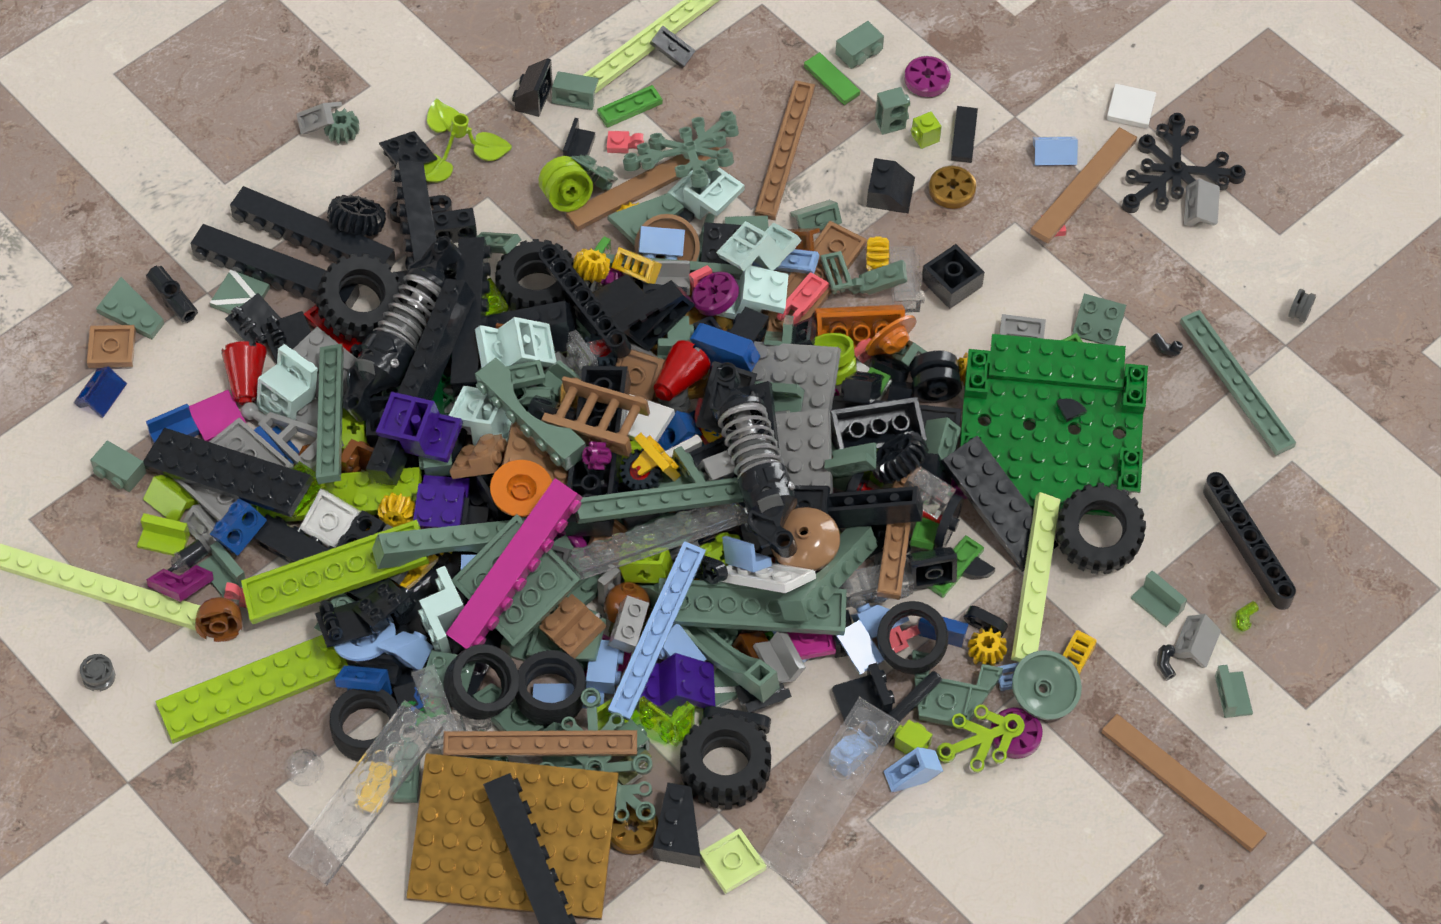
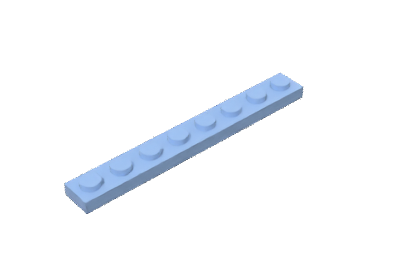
M686 541L683 542L608 708V712L612 714L620 713L624 719L631 720L705 555V549Z

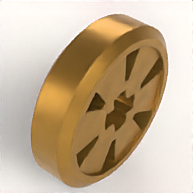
M942 167L936 170L930 178L929 194L942 207L950 209L961 208L968 205L975 196V178L968 170L962 167ZM950 185H954L955 189H950Z
M626 802L630 818L627 822L620 823L614 815L611 845L616 850L625 854H640L653 846L659 820L657 815H655V818L650 822L640 821L636 815V810ZM648 809L643 810L642 816L648 817L651 811ZM625 811L618 813V818L623 819L626 817ZM628 825L637 826V831L629 830Z

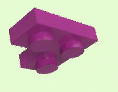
M195 565L180 576L163 568L146 580L149 588L181 602L213 581L214 578L213 572Z

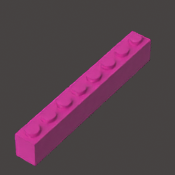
M556 478L552 481L448 629L446 635L466 649L485 643L487 633L498 625L499 616L512 605L513 596L517 591L519 592L524 588L527 583L526 578L530 572H534L540 565L541 561L539 559L544 552L547 553L552 548L556 535L564 531L570 515L576 513L580 508L582 496Z

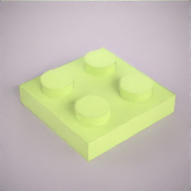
M740 828L700 851L701 860L725 894L764 872L767 867Z

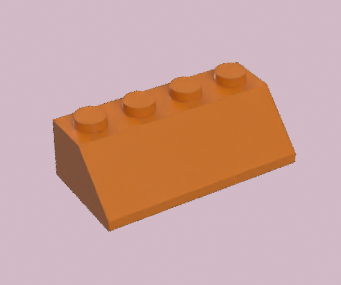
M902 304L815 308V321L817 322L816 337L827 333L844 334L852 339L855 349L859 342L869 338L872 339L884 327L904 317L905 308Z

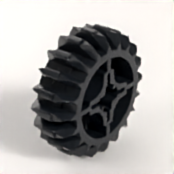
M350 194L349 196H336L331 200L327 211V218L329 223L333 227L339 228L340 231L363 237L364 235H377L378 232L382 231L386 221V212L379 203H374V200Z
M907 431L902 435L898 434L894 438L891 437L876 452V469L871 470L874 477L880 483L883 482V484H892L895 481L899 482L904 477L907 478L914 470L920 468V464L924 463L925 458L928 456L929 449L925 440L918 432L915 433L914 431Z

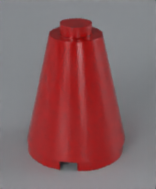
M679 340L672 345L653 387L656 396L661 400H672L706 376L711 364L704 351L700 349L698 352L693 348L695 344L686 340Z
M247 341L229 343L225 345V350L222 348L221 354L233 399L240 406H243L245 403L255 402L257 399L258 378L263 372L267 350L260 343H256V346H249Z

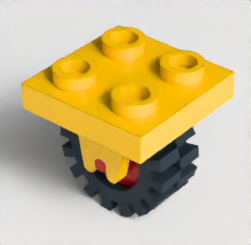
M641 432L634 439L643 449L641 451L635 449V453H630L627 459L623 458L624 465L620 464V469L622 470L620 476L623 478V482L634 491L653 489L654 486L658 488L660 486L658 482L659 480L663 481L664 477L662 474L665 473L673 481H676L681 476L676 470L679 466L669 457L660 444L651 435L646 438Z

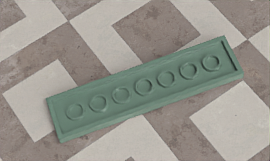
M659 578L658 598L667 578ZM693 580L673 625L845 636L847 589H838L809 621H788L784 619L778 602L784 593L726 582L712 584L707 581Z

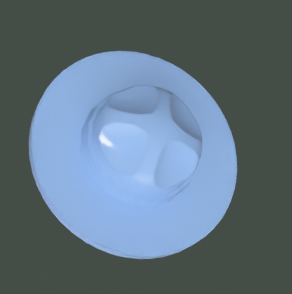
M386 618L390 625L382 633L379 631L376 634L372 630L373 635L335 645L334 649L341 657L352 661H365L378 657L384 653L383 650L378 648L379 644L396 635L394 623H391Z

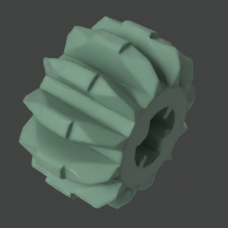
M345 108L342 111L335 109V113H332L334 124L326 126L324 133L326 136H329L331 142L336 140L340 144L341 141H345L348 144L349 139L355 140L356 134H359V119L353 111L347 112Z

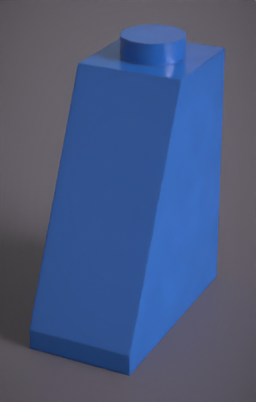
M699 323L690 338L691 342L695 344L694 347L705 352L711 365L714 361L719 363L729 362L734 364L736 368L752 372L761 357L752 340L704 323Z

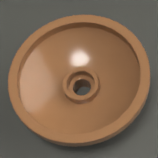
M661 214L650 218L642 225L685 230L682 258L678 257V260L697 261L700 250L699 238L693 226L684 218L673 214ZM640 229L634 244L636 254H638ZM656 256V258L664 259L665 256Z
M809 507L797 508L790 513L783 527L792 533L797 543V552L792 557L784 558L771 549L775 559L781 565L817 571L824 568L835 558L840 546L839 529L835 521L825 512ZM802 531L808 532L806 535L800 534ZM784 541L780 546H786L790 541Z

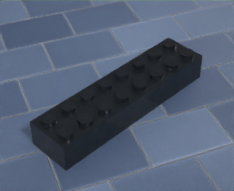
M628 366L582 367L581 381L624 394H630L631 379ZM580 396L578 397L576 420L587 401L586 398ZM596 401L585 424L593 427L598 426L608 404ZM617 408L606 431L619 432L627 417L628 410ZM611 452V461L609 464L604 465V470L588 469V464H585L582 458L569 469L567 486L582 497L618 493L622 455ZM572 513L567 520L568 524L565 528L566 536L612 537L614 519L578 524L575 513Z

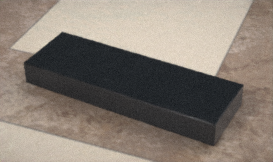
M957 106L951 161L972 163L978 108Z

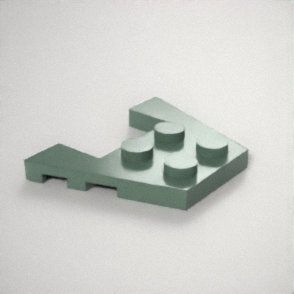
M913 650L912 658L913 660L921 659L929 653ZM982 664L977 685L942 678V682L918 704L919 720L954 727L952 718L955 714L960 713L967 720L971 721L975 716V707L984 703L1001 678L1003 668ZM931 669L924 673L914 674L915 686L930 674ZM960 717L955 719V724L961 725L964 722Z

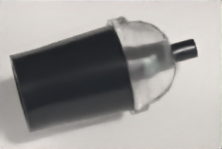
M197 539L179 552L174 553L170 560L172 567L168 571L173 572L175 570L177 573H184L209 553Z

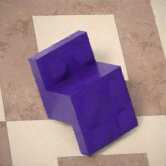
M391 392L376 433L380 437L400 441L405 453L448 463L463 421L461 418L440 414L434 401Z
M424 475L423 484H418L413 521L417 519L421 529L461 525L465 497L468 498L470 479H452V477Z
M674 653L661 663L655 664L637 705L671 715L679 713L689 705L701 708L715 706L714 665Z

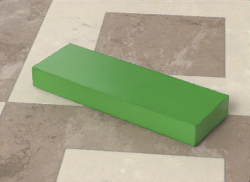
M820 52L804 62V68L843 105L860 96V90Z
M651 85L598 108L597 114L608 128L663 104V99L654 86Z
M967 535L953 549L957 554V582L975 557H979L984 551L982 545ZM957 582L934 585L927 588L944 598Z

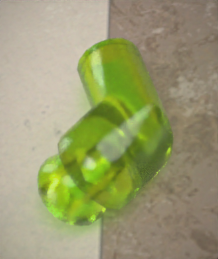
M1251 601L1236 611L1235 625L1239 630L1246 631L1251 628L1250 616L1259 611L1256 602Z

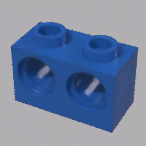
M238 499L229 507L226 515L215 524L210 535L228 551L238 556L267 519L249 503ZM246 513L245 519L242 520L243 515ZM232 531L231 536L227 538L228 534Z

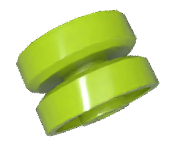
M569 156L557 157L546 163L538 178L539 187L551 205L563 212L574 211L584 206L590 199L593 191V182L579 162Z
M827 333L815 337L814 346L839 347L841 349L835 386L842 384L846 377L857 371L852 339L840 333Z

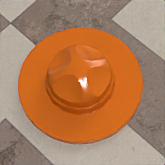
M913 315L904 316L884 327L869 341L865 348L866 353L869 356H874L882 352L894 354L903 350L909 341V333L916 325V318Z
M528 460L510 461L502 465L494 473L490 484L491 497L496 506L504 513L511 516L518 514L520 517H528L552 483V479L548 472L535 462Z

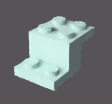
M721 168L711 172L704 169L708 174V185L700 188L693 187L690 177L692 171H690L688 176L683 177L667 193H670L685 208L694 213V217L701 220L708 212L717 217L745 190V185Z
M745 221L716 253L721 259L742 271H745L753 262L774 271L795 250L802 240L798 235L774 222L764 232Z
M749 266L743 271L740 280L735 279L739 286V294L736 301L728 310L717 316L735 319L738 313L741 314L745 306L758 312L764 309L783 314L786 308L789 274Z
M514 317L498 329L481 325L475 329L482 368L494 358H497L505 366L540 360L542 366L550 367L556 362L550 325L547 323Z
M285 344L278 348L277 364L258 378L256 404L258 409L265 415L273 412L296 420V412L315 399L318 368L312 362L300 356L295 350H292Z
M463 386L449 416L461 418L463 421L462 426L471 428L474 446H476L480 437L486 434H502V437L507 441L511 421L507 418L505 411L502 408H496L487 394L483 395L478 388Z
M443 566L436 569L438 578L435 579L439 592L419 600L422 609L418 610L425 631L428 632L431 638L430 641L434 650L451 653L445 633L458 617L464 605L446 567Z

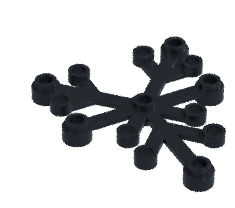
M1174 113L1169 117L1168 125L1164 123L1158 124L1155 132L1158 137L1163 138L1172 146V158L1156 145L1155 139L1149 134L1140 137L1138 142L1140 152L1144 154L1152 153L1164 163H1154L1153 160L1145 158L1141 161V171L1144 173H1164L1160 176L1139 174L1134 169L1128 170L1125 176L1127 183L1149 184L1136 194L1126 195L1123 199L1122 208L1127 213L1137 212L1140 201L1157 190L1155 207L1163 211L1168 208L1169 199L1166 197V182L1172 179L1171 197L1173 199H1181L1184 193L1181 179L1188 185L1196 181L1190 174L1205 175L1215 185H1218L1220 190H1226L1229 181L1233 184L1242 183L1246 171L1241 165H1234L1231 168H1219L1227 165L1229 155L1223 151L1218 152L1216 159L1206 167L1189 166L1181 161V147L1189 141L1197 139L1199 129L1193 125L1188 126L1186 133L1181 136L1186 120L1181 113Z

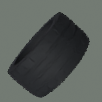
M919 601L899 603L889 609L880 621L877 631L879 651L884 660L897 671L906 674H920L929 671L942 660L948 646L946 623L940 613L928 604ZM911 615L928 620L934 627L936 634L935 646L932 651L924 658L917 660L904 659L897 655L892 649L889 640L890 631L894 624L901 618Z
M488 644L474 645L459 653L449 664L443 681L445 696L451 707L462 716L473 720L489 719L504 711L514 700L519 688V673L512 658L502 649ZM481 662L487 664L496 672L502 689L500 697L496 701L483 703L467 694L461 679L462 669L467 663Z
M546 650L531 655L521 664L518 670L519 688L515 698L519 710L528 720L535 724L549 726L553 722L561 724L565 717L575 718L583 707L581 694L586 689V678L581 665L576 659L561 651ZM557 674L566 678L573 685L574 691L563 701L546 703L535 699L528 692L527 686L538 676Z
M349 689L333 704L330 713L331 735L338 750L347 758L357 762H375L376 760L383 759L385 756L387 757L399 744L403 729L401 712L395 699L385 690ZM372 708L387 714L390 721L389 726L381 735L374 739H353L343 731L344 722L349 715L357 710Z

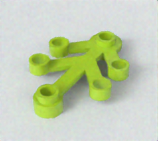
M985 705L976 706L974 715L978 720L986 719L999 725L989 729L967 720L963 714H955L952 718V724L956 729L963 728L977 735L955 744H940L937 748L938 759L943 763H950L955 759L957 753L981 744L976 757L970 762L971 770L979 773L985 767L984 761L994 738L1003 735L999 748L995 749L992 753V758L995 763H1004L1007 759L1006 753L1012 738L1020 736L1024 731V721L1019 715L1008 714L1003 717L989 711ZM979 709H984L986 711V714L984 716L977 715V711ZM956 718H962L964 720L963 724H955ZM1009 722H1016L1017 727L1010 729L1008 727ZM944 748L950 749L951 753L948 756H944L941 753ZM998 752H1002L1004 754V758L1001 760H997L995 758V754ZM980 761L982 766L979 769H975L973 763Z

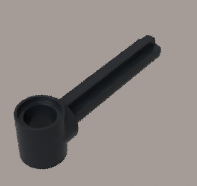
M932 671L885 717L882 715L874 717L867 724L864 731L881 747L886 746L894 738L895 726L942 682L941 676L937 672Z

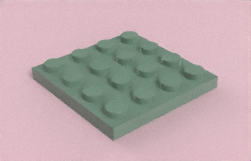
M518 514L452 579L453 584L469 600L524 523V520ZM552 549L547 553L544 552L539 559L541 562L534 572H530L526 578L527 583L524 588L519 592L517 591L513 596V603L510 608L503 611L499 616L500 620L495 628L513 647H517L582 581Z

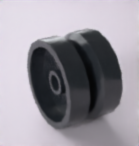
M934 350L922 353L911 361L909 367L913 380V393L915 397H918V400L926 403H940L956 397L961 392L962 383L958 359L953 353Z

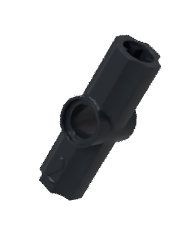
M156 265L152 267L146 274V278L163 298L165 306L171 308L182 323H189L194 320L198 310L181 290L180 284L173 280L162 266Z

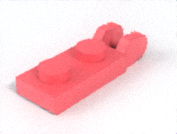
M810 272L787 298L785 311L783 314L778 313L777 319L782 321L785 315H788L790 309L795 311L792 315L794 316L793 325L798 323L801 317L808 312L827 290L829 283Z

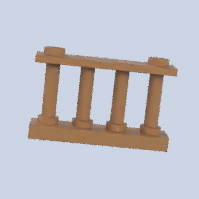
M563 376L562 383L566 395L557 413L553 415L544 413L541 421L557 427L571 428L586 445H589V442L606 443L605 447L609 448L611 452L629 457L632 447L627 436L638 414L649 416L648 401L641 396H631L583 382L578 378ZM575 396L586 398L587 401L577 420L572 421L564 418ZM596 401L608 404L598 426L593 427L585 424ZM617 408L629 411L619 432L606 431Z

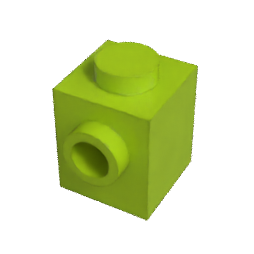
M932 111L913 118L910 131L914 140L923 149L940 142L942 126Z
M908 720L904 726L900 725L895 731L894 747L906 755L917 747L928 749L931 745L933 734L927 731L922 724Z

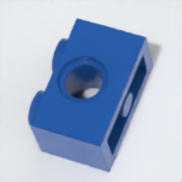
M676 411L658 443L667 451L695 435L700 437L702 433L698 427H695L696 423L691 414Z

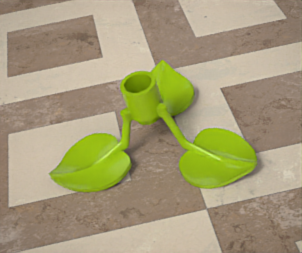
M436 98L428 110L427 124L431 130L437 133L447 130L451 132V136L442 159L439 155L434 154L438 159L424 164L426 181L442 182L451 176L453 165L445 160L448 157L454 137L463 138L468 134L471 143L475 145V155L485 161H494L501 158L512 149V145L503 138L488 132L478 133L474 140L471 133L472 128L468 127L469 118Z

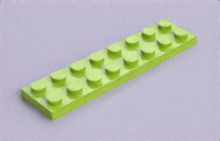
M420 467L404 468L397 486L376 483L368 471L341 473V481L318 484L316 475H313L312 478L314 480L292 517L255 505L251 506L263 517L268 514L274 518L279 516L285 521L304 520L320 489H324L360 511L363 510L371 515H378L379 504H381L385 495L390 496L391 493L399 495L402 493V496H410V501L416 502L418 484L421 483L422 471ZM246 513L243 515L242 520L245 519Z
M416 519L241 580L251 623L256 624L429 564L428 556H425L400 567L378 569L372 551L378 534L421 529L419 522Z
M320 635L155 702L170 739L174 744L334 680L344 665L348 666L346 659L335 651L334 646L326 647L324 638Z

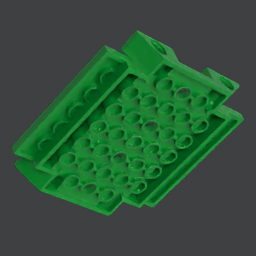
M992 334L990 351L968 350L960 447L978 435L1032 509H1034L1036 495L1041 492L1060 499V512L1066 499L1070 498L1075 490H1082L1088 484L1096 486L1099 482H1104V486L1110 487V484L1117 485L1116 489L1120 491L1125 489L1128 492L1140 493L1143 449H1141L1143 414L1146 408L1148 365L1125 364L1126 346ZM1064 398L1076 400L1086 408L1087 412L1066 422L1056 401ZM987 417L991 423L988 426H982L978 419ZM1031 421L1036 427L1033 430H1027L1024 428L1023 423ZM1076 425L1080 428V433L1071 434L1068 431V427ZM1117 429L1122 430L1125 433V437L1118 439L1113 435V431ZM1092 510L1085 513L1088 515L1115 517L1112 513L1105 510Z

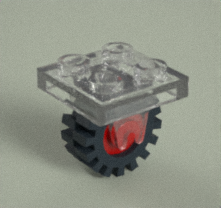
M577 330L568 333V343H566L567 357L565 360L567 366L573 369L578 376L581 377L583 366H616L618 358L611 353L599 336H595L593 333L590 335V338L586 336L583 340Z

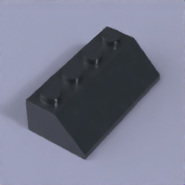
M566 301L487 315L488 327L496 328L497 323L505 324L514 317L547 323L550 325L555 353L560 352L562 354L578 351L575 308Z
M918 397L830 411L831 442L836 450L874 442L876 443V449H878L885 442H888L891 437L894 438L898 434L902 435L907 431L918 432L927 441Z

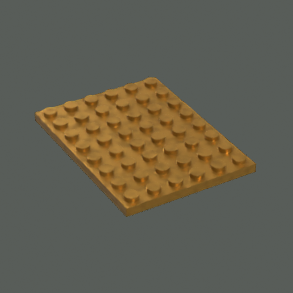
M426 753L407 899L534 912L483 784L511 773L513 779L518 778L523 791L519 793L522 802L527 800L532 814L528 815L531 824L536 822L541 834L537 838L540 847L545 845L550 859L546 860L549 869L554 868L558 876L559 882L555 883L558 892L563 890L569 903L564 906L567 914L573 913L574 917L602 920L618 773Z

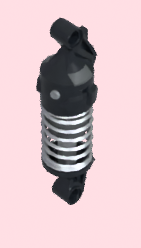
M447 236L438 238L426 250L422 258L408 265V270L403 278L406 285L398 286L401 294L393 295L395 302L388 304L390 311L383 313L385 320L379 321V328L374 329L371 334L365 337L361 344L362 351L355 364L347 371V390L343 395V406L358 422L366 421L372 414L370 396L383 390L399 387L408 370L423 334V329L427 325L426 318H429L431 315L428 309L433 310L445 282L443 268L447 265L455 264L461 257V251ZM403 289L413 291L411 297ZM397 297L406 299L408 302L402 303Z
M729 362L722 363L717 368L714 384L708 386L711 395L709 408L713 417L717 420L718 426L722 428L721 435L726 438L725 445L729 447L728 454L732 457L731 464L736 466L734 473L738 475L737 483L745 504V512L748 514L747 522L753 533L758 537L762 549L770 547L781 557H792L797 552V543L792 533L783 527L788 516L797 505V497L794 491L795 486L790 480L784 460L780 457L781 451L777 447V440L774 438V431L771 429V422L768 420L764 401L761 398L738 391L737 388L740 385L741 379L735 365ZM732 374L730 378L725 379L727 375ZM759 429L766 430L763 434L757 433ZM726 430L733 431L729 435L726 434ZM729 439H738L733 444L729 443ZM790 541L788 545L780 546L782 542Z

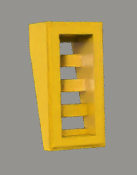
M618 247L611 268L646 283L655 284L662 264ZM625 255H627L628 257L624 267H622L621 265L623 263ZM633 259H635L632 270H630ZM643 262L644 264H643L642 269H641V272H640V274H639L638 271H639V268H640V266H641V263Z
M1076 630L1063 656L1079 662L1078 665L1070 661L1080 675L1096 647L1097 640ZM1074 649V650H1076V651H1078V652H1080V653H1082V654H1084V655L1082 656V655H1080V654H1078V653H1076V652H1074V651H1072V650Z

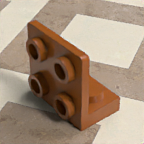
M351 439L342 452L341 473L361 472V469L367 471L366 467L374 448L363 441L358 442Z

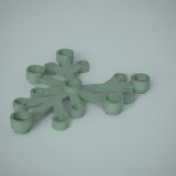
M732 111L722 112L719 121L706 132L704 129V118H693L691 120L692 127L696 130L698 136L694 141L691 138L693 136L691 127L679 129L680 138L683 139L684 143L667 140L661 133H653L650 135L648 143L637 145L638 154L641 156H637L636 153H628L624 156V170L636 171L641 165L643 169L649 170L654 168L655 164L665 157L683 154V157L689 159L690 162L686 165L675 167L676 177H686L692 171L690 176L692 186L696 188L704 187L709 183L708 174L704 169L711 172L716 171L719 166L728 167L734 163L733 153L730 152V149L723 148L715 151L709 148L723 147L726 145V137H735L739 134L736 115ZM666 147L672 148V149H670V150L661 151V150L665 149ZM703 155L711 157V159L702 161L698 160V156Z
M590 687L582 692L581 700L584 706L587 707L588 731H598L597 706L601 702V696L597 689ZM589 696L596 697L593 703L587 701ZM613 713L608 723L601 730L621 728L624 725L623 716L620 713ZM565 717L562 720L561 725L564 731H584L576 724L574 718ZM615 717L621 718L619 724L612 723ZM567 721L573 722V726L571 728L565 727V723ZM646 754L637 755L633 761L611 763L608 762L613 756H573L582 765L562 766L591 770L593 766H599V771H636L640 775H646L651 772L653 762ZM543 762L540 764L546 766H554L551 762ZM641 762L648 763L646 769L639 768ZM643 781L633 785H621L618 782L616 810L614 813L618 822L625 823L630 818L626 802L636 810V815L640 821L650 822L655 818L656 810L653 804L647 801L641 802L634 796L637 794L642 797L650 796L652 794V786L649 782ZM642 786H648L649 791L647 793L640 791ZM643 810H650V815L648 817L642 816ZM621 811L626 812V817L623 819L618 818V813Z

